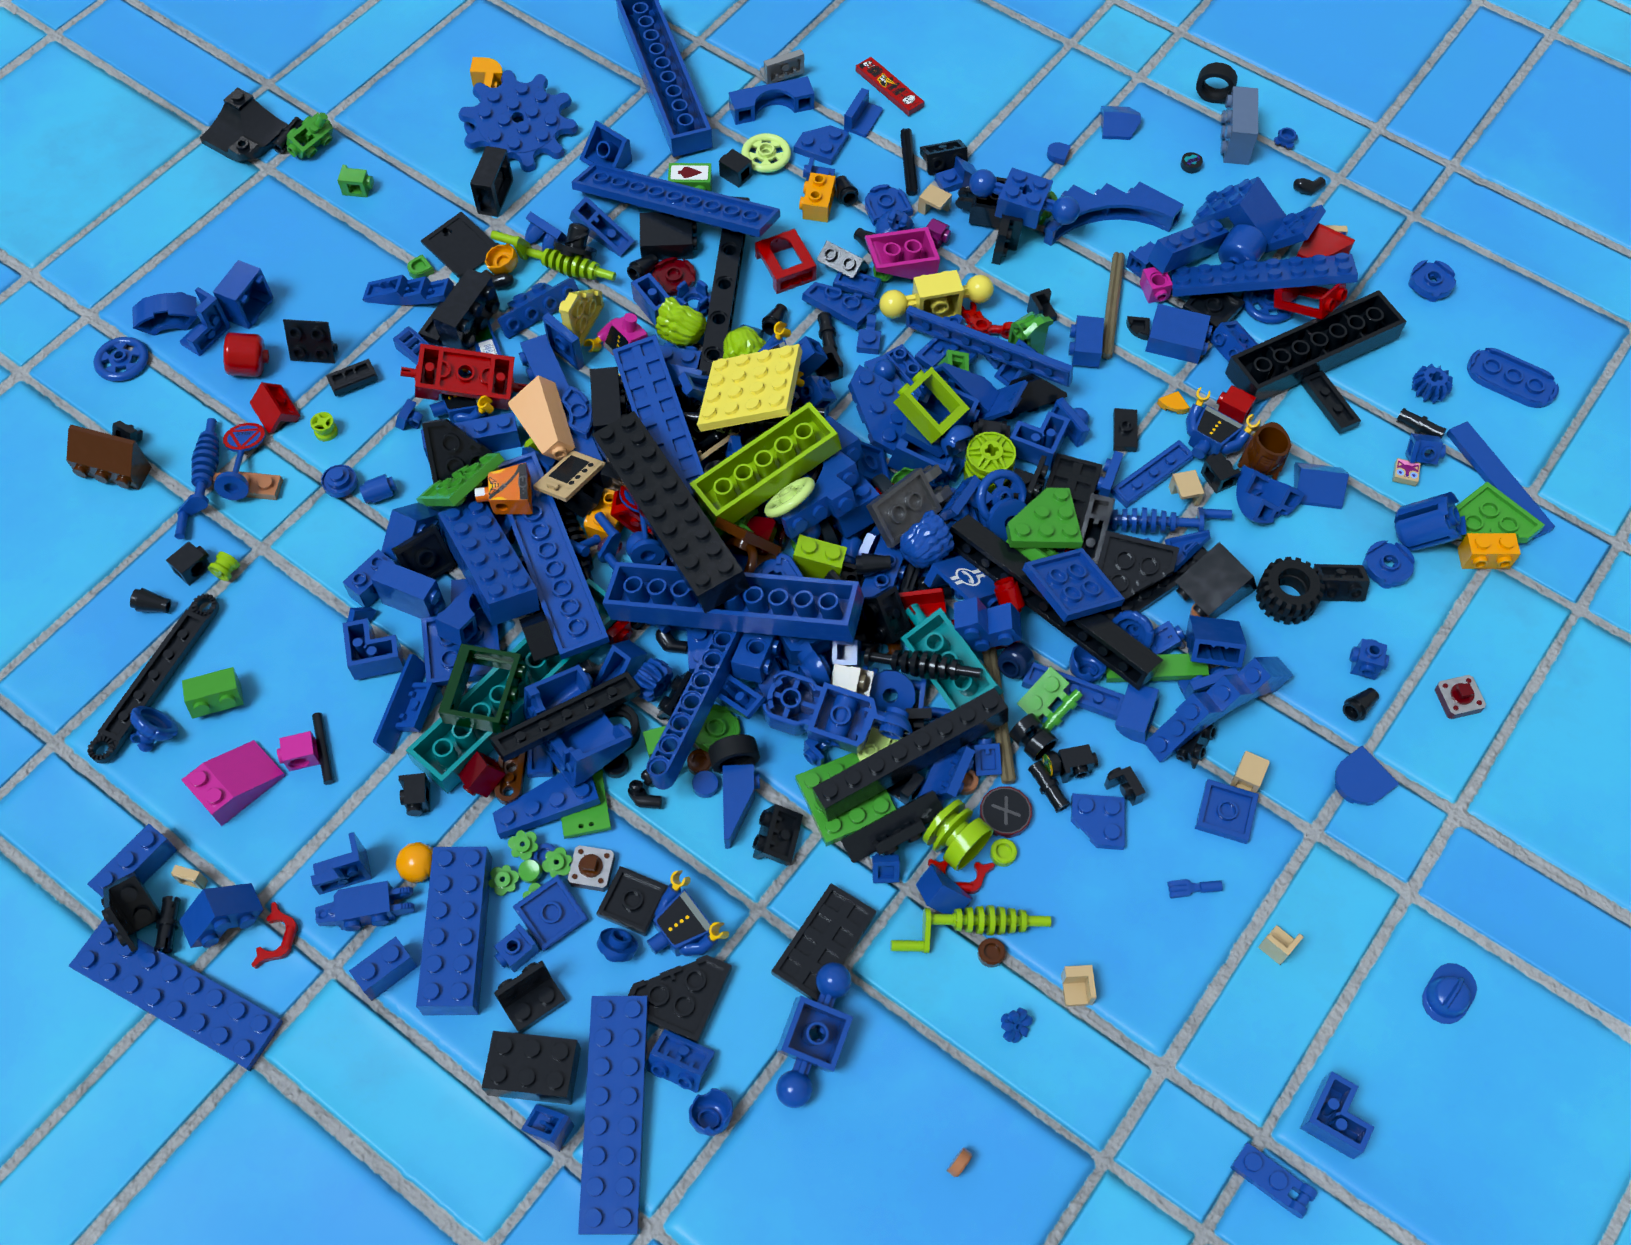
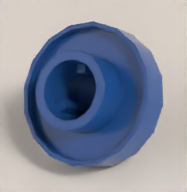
M340 464L328 468L323 473L321 484L329 496L341 498L350 495L356 489L358 478L351 467Z
M607 928L601 931L597 947L607 960L611 962H624L634 958L638 943L630 933L623 929Z

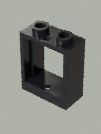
M485 147L470 182L478 214L498 217L513 182L507 149Z

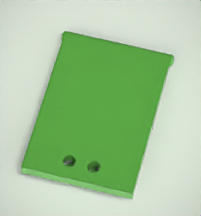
M602 769L593 775L601 804L562 817L564 839L611 830Z

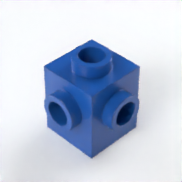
M807 376L803 379L805 382L804 386L796 389L800 396V402L803 405L811 402L815 408L827 409L837 400L831 389V383L822 376Z
M1362 638L1358 646H1353L1349 658L1352 661L1350 674L1375 680L1381 670H1386L1388 666L1389 655H1386L1387 645L1373 639Z

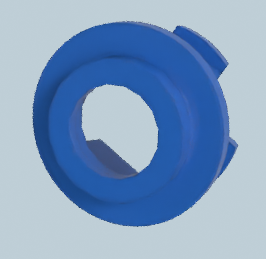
M698 280L696 287H688L687 282L682 281L676 288L678 292L675 299L683 306H689L687 302L690 300H698L697 308L693 310L699 311L704 315L709 311L711 296L708 293V285L705 282Z

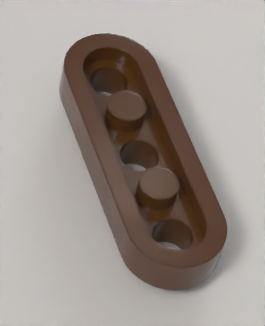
M527 751L506 762H503L500 756L498 758V763L506 774L494 788V792L498 801L504 805L522 796ZM513 766L516 767V770H515V771H513V772H509V771H508V769H509L510 767H513ZM509 790H512V791H513V794H512V795H510V796H506V795H505V793H506L507 791H509Z

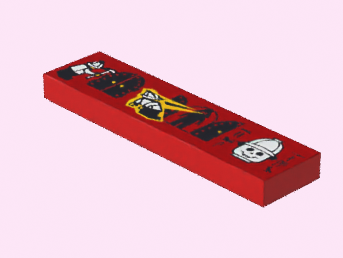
M872 57L856 65V72L908 116L924 107V101Z

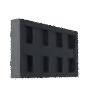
M1057 453L1045 488H1070L1081 531L1091 493L1094 494L1103 465Z
M830 883L772 969L771 974L804 996L817 1002L820 992L816 986V975L819 969L830 962H837L842 965L845 963L875 917L876 911Z

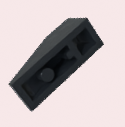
M1091 493L1081 529L1083 539L1081 548L1086 551L1098 566L1106 531L1109 529L1114 511L1115 499Z

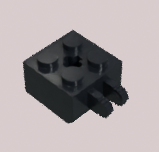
M996 177L997 182L1005 184L1006 178ZM962 187L958 190L959 197L955 204L960 209L970 211L969 223L993 228L1000 227L1001 218L995 216L999 195L993 193L988 197L980 198L975 196L969 187Z

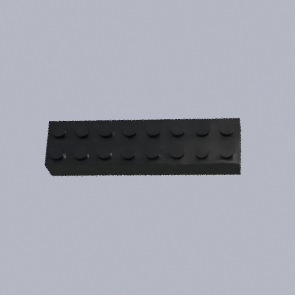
M1378 290L1330 312L1323 319H1313L1231 356L1225 374L1237 388L1257 397L1254 403L1256 404L1300 384L1304 377L1321 370L1326 372L1398 339L1407 321Z

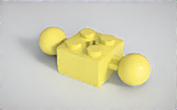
M957 270L921 275L913 278L912 295L905 296L898 290H889L881 296L879 307L882 314L891 319L901 317L909 305L942 318L945 316H955L956 314L961 315L963 298H969L972 302L978 304L985 303L992 297L994 286L992 281L985 275H975L968 280L966 285L962 286Z

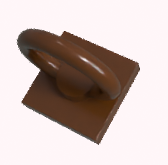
M717 517L714 526L733 535L724 542L729 550L736 546L747 551L748 560L744 572H755L758 561L756 547L778 556L782 548L721 517Z

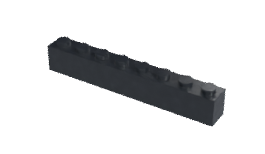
M995 688L983 693L814 786L812 789L818 806L828 821L834 819L1007 723L1008 707Z

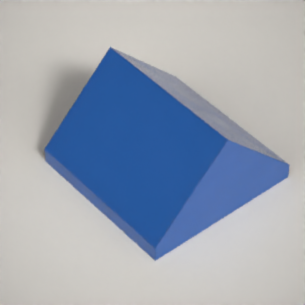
M595 120L580 160L588 165H592L595 162L624 169L632 162L630 140Z
M1295 462L1294 488L1305 493L1299 504L1342 509L1349 473L1341 467Z

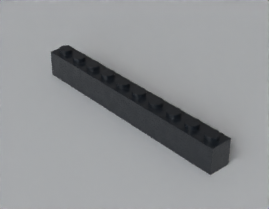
M969 514L951 526L949 531L953 535L952 540L955 546L953 550L995 582L1002 578L1013 577L1014 581L1018 582L1026 606L1137 690L1141 689L1154 677L1163 659L1100 612L1063 622L1022 570L1025 562L1030 560L1016 549L1010 548L1009 544Z

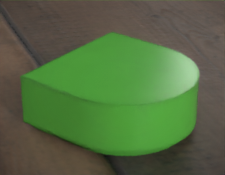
M423 254L412 259L407 265L409 275L414 279L434 274L433 267Z

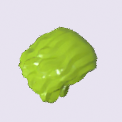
M674 297L665 298V302L658 309L659 316L656 319L657 324L655 328L658 335L676 346L687 347L697 344L705 332L706 318L703 317L701 312L695 311L689 306L680 305Z
M742 326L730 331L723 341V358L756 353L767 342L759 337L754 329Z

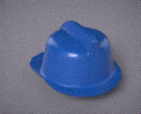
M1453 963L1441 965L1434 972L1422 995V1004L1426 1013L1433 1020L1441 1024L1458 1022L1466 1014L1476 996V981L1473 975L1463 966Z

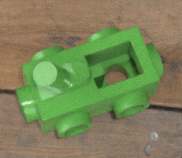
M317 113L313 117L308 116L302 122V126L289 131L286 136V145L288 152L293 157L298 156L300 159H303L307 156L311 158L316 154V148L319 145L326 146L330 143L333 127L327 119L328 116L325 113Z

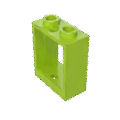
M933 367L925 373L920 370L911 379L914 383L911 386L906 383L897 392L900 396L893 402L931 444L970 409ZM922 383L927 386L950 412L940 424L933 419L911 394Z

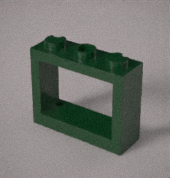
M461 644L438 711L443 723L495 733L503 732L506 725L509 726L512 720L511 708L513 702H517L520 690L518 685L520 679L523 680L526 675L527 666L524 664L521 654ZM473 664L510 670L496 717L458 711Z

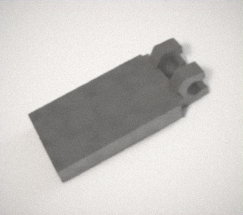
M938 464L933 467L928 465L924 469H914L866 505L888 548L899 544L902 534L908 531L913 524L920 522L925 512L933 510L935 514L940 512L942 508L939 503L952 494L949 485H945L943 488L938 486L932 490L929 484L930 481L942 473Z

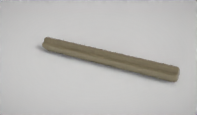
M1115 252L1112 257L1104 319L1102 359H1111L1113 354L1125 259L1124 253Z
M992 647L987 651H982L985 667L1002 688L1000 671L997 664L996 647ZM1005 723L994 729L995 741L1000 743L1001 781L1003 784L1015 783L1016 775L1008 723Z

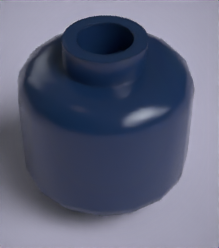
M1015 642L1008 645L1001 652L997 664L999 670L1006 677L1020 679L1031 668L1034 662V655L1028 646Z

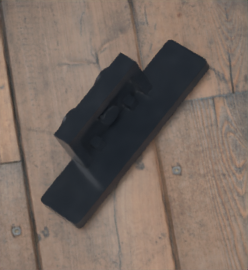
M931 790L841 839V842L853 863L875 851L879 855L883 853L889 855L899 849V844L905 841L911 843L922 837V832L927 830L924 825L931 822L943 810V807L936 793Z

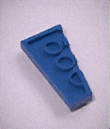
M559 773L520 796L517 800L493 812L497 833L500 839L516 834L519 830L526 831L599 805L601 802L593 776L584 783L571 787L563 775Z

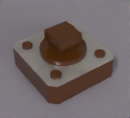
M577 846L574 850L568 874V882L571 887L602 892L608 890L615 861L612 850Z

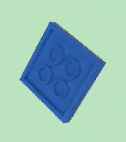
M1083 548L1025 562L1022 568L1063 622L1122 606L1125 600Z
M483 609L476 610L474 614L478 632L466 644L501 650L498 624L492 626ZM437 616L421 618L426 682H432L437 687L446 686L460 646L438 636L435 622ZM473 664L468 682L481 680L493 667Z

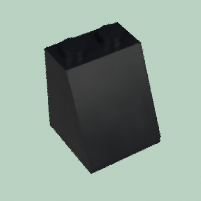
M1220 542L1175 580L1178 588L1176 590L1177 594L1185 602L1189 599L1195 604L1192 609L1199 616L1217 618L1257 589L1254 576Z

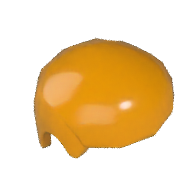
M510 244L497 245L487 252L484 262L487 268L495 275L501 273L509 274L517 267L518 255Z
M422 842L409 843L402 848L396 859V869L400 877L411 883L423 882L429 878L433 847Z

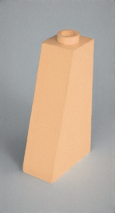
M538 375L508 402V405L540 452L545 456L560 461L575 448L556 383Z

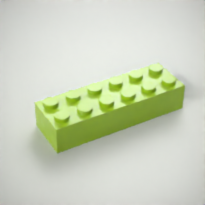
M808 402L689 484L695 498L714 522H716L717 517H721L731 523H735L770 499L781 489L841 450L839 436L811 402Z

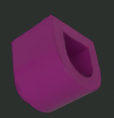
M933 218L926 227L929 228L936 249H939L943 242H948L951 231L948 224Z

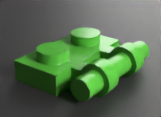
M1050 666L1019 700L1017 705L1027 714L1033 713L1037 718L1044 714L1048 719L1043 724V728H1048L1051 731L1055 726L1058 727L1063 722L1061 719L1070 709L1074 710L1076 708L1077 702L1083 694L1076 688L1070 695L1066 694L1063 690L1070 683ZM1059 697L1063 703L1053 713L1048 707Z

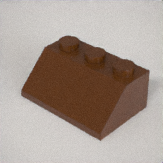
M70 425L68 428L66 461L73 469L74 474L82 478H86V476L91 477L102 483H114L124 489H140L152 467L136 441L75 425Z

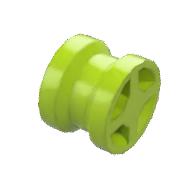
M320 412L311 418L310 425L318 440L330 441L336 437L338 428L331 414Z
M220 551L216 555V561L209 564L208 570L217 578L229 581L232 577L231 573L240 567V563L231 555Z

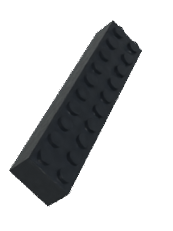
M635 411L592 434L602 456L705 614L750 588L743 569Z

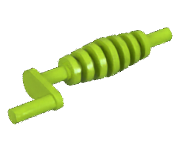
M494 230L491 232V239L513 245L519 257L523 260H527L529 257L539 259L542 265L557 270L559 273H564L566 276L588 278L590 280H595L597 277L611 281L616 279V272L602 269L599 263L587 258L583 259L579 254L574 253L573 257L561 254V251L550 248L540 251L533 249L531 244L522 237H515Z
M987 905L985 913L983 906H976L974 914L972 907H966L964 914H962L961 908H956L952 914H931L930 908H924L922 941L891 940L890 950L929 953L931 925H952L955 931H961L962 925H964L965 932L972 933L974 926L976 934L981 935L984 932V927L986 935H994L996 926L997 935H1002L1005 933L1006 927L1008 934L1015 933L1016 926L1018 932H1025L1028 926L1051 927V916H1029L1022 909H1019L1016 915L1014 908H1008L1006 913L1005 908L1002 906H997L995 914L993 905Z

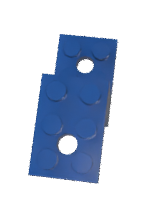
M1256 177L1251 180L1245 179L1235 186L1229 185L1219 192H1211L1206 197L1203 206L1196 211V216L1191 222L1195 226L1211 219L1218 221L1228 217L1234 226L1239 224L1254 226L1265 235L1267 240L1265 253L1308 240L1326 210L1322 205L1313 208L1307 207L1301 212L1290 213L1286 216L1262 180Z

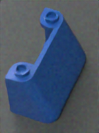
M925 385L918 402L924 408L945 419L950 412ZM950 386L970 408L952 426L961 424L968 426L970 421L974 423L980 412L979 409H976L980 400ZM900 437L887 467L901 471L904 467L924 469L928 465L933 467L938 464L942 473L936 478L944 479L946 475L951 476L956 464L952 462L953 457L951 456L946 458L943 454L938 458Z
M576 665L524 687L523 713L525 721L590 690L593 686L590 674L585 673L580 665ZM605 713L541 745L571 787H575L584 783L631 746L633 735L628 726H624L621 723L613 726Z

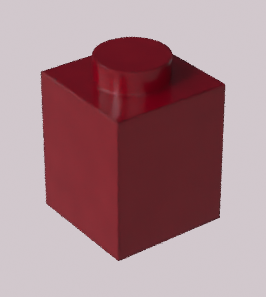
M477 751L458 776L464 783L463 788L468 793L474 796L479 794L487 798L506 773L496 759Z

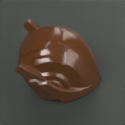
M1275 422L1262 425L1250 437L1237 466L1241 468L1243 465H1246L1262 474L1272 475V479L1276 480L1279 472L1283 469L1292 446L1285 429Z

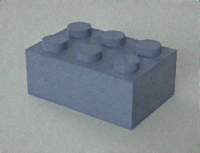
M1233 86L1231 95L1226 97L1225 108L1227 109L1223 110L1221 114V123H1224L1221 128L1220 138H1224V141L1222 140L1220 153L1223 154V163L1249 165L1258 137V88Z

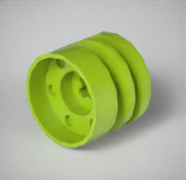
M983 432L973 437L966 449L963 471L964 480L976 475L982 481L987 474L998 469L1013 471L1016 448L1012 441L1005 435L997 432ZM1005 479L1003 486L1008 487L1010 480ZM992 483L987 491L991 493L996 488V485Z
M959 799L950 803L936 815L922 839L927 845L933 844L932 849L935 852L948 847L943 859L956 871L963 869L978 855L994 831L981 818L968 823L973 811L970 808L964 809L965 804Z

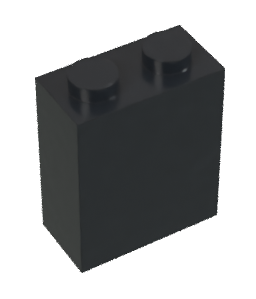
M663 212L640 213L641 258L654 254L658 260L671 257L694 259L693 250H697V236L693 237V233H697V222L682 217H674Z

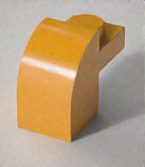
M473 57L470 68L473 87L479 82L491 88L500 86L503 74L501 65L491 58Z

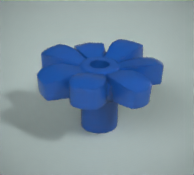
M1018 1008L1017 1012L1012 1010L1009 1014L1005 1013L1001 1017V1028L1005 1030L1003 1038L1008 1042L1017 1043L1020 1041L1021 1035L1027 1037L1029 1029L1026 1026H1030L1033 1022L1032 1017L1027 1015V1010Z

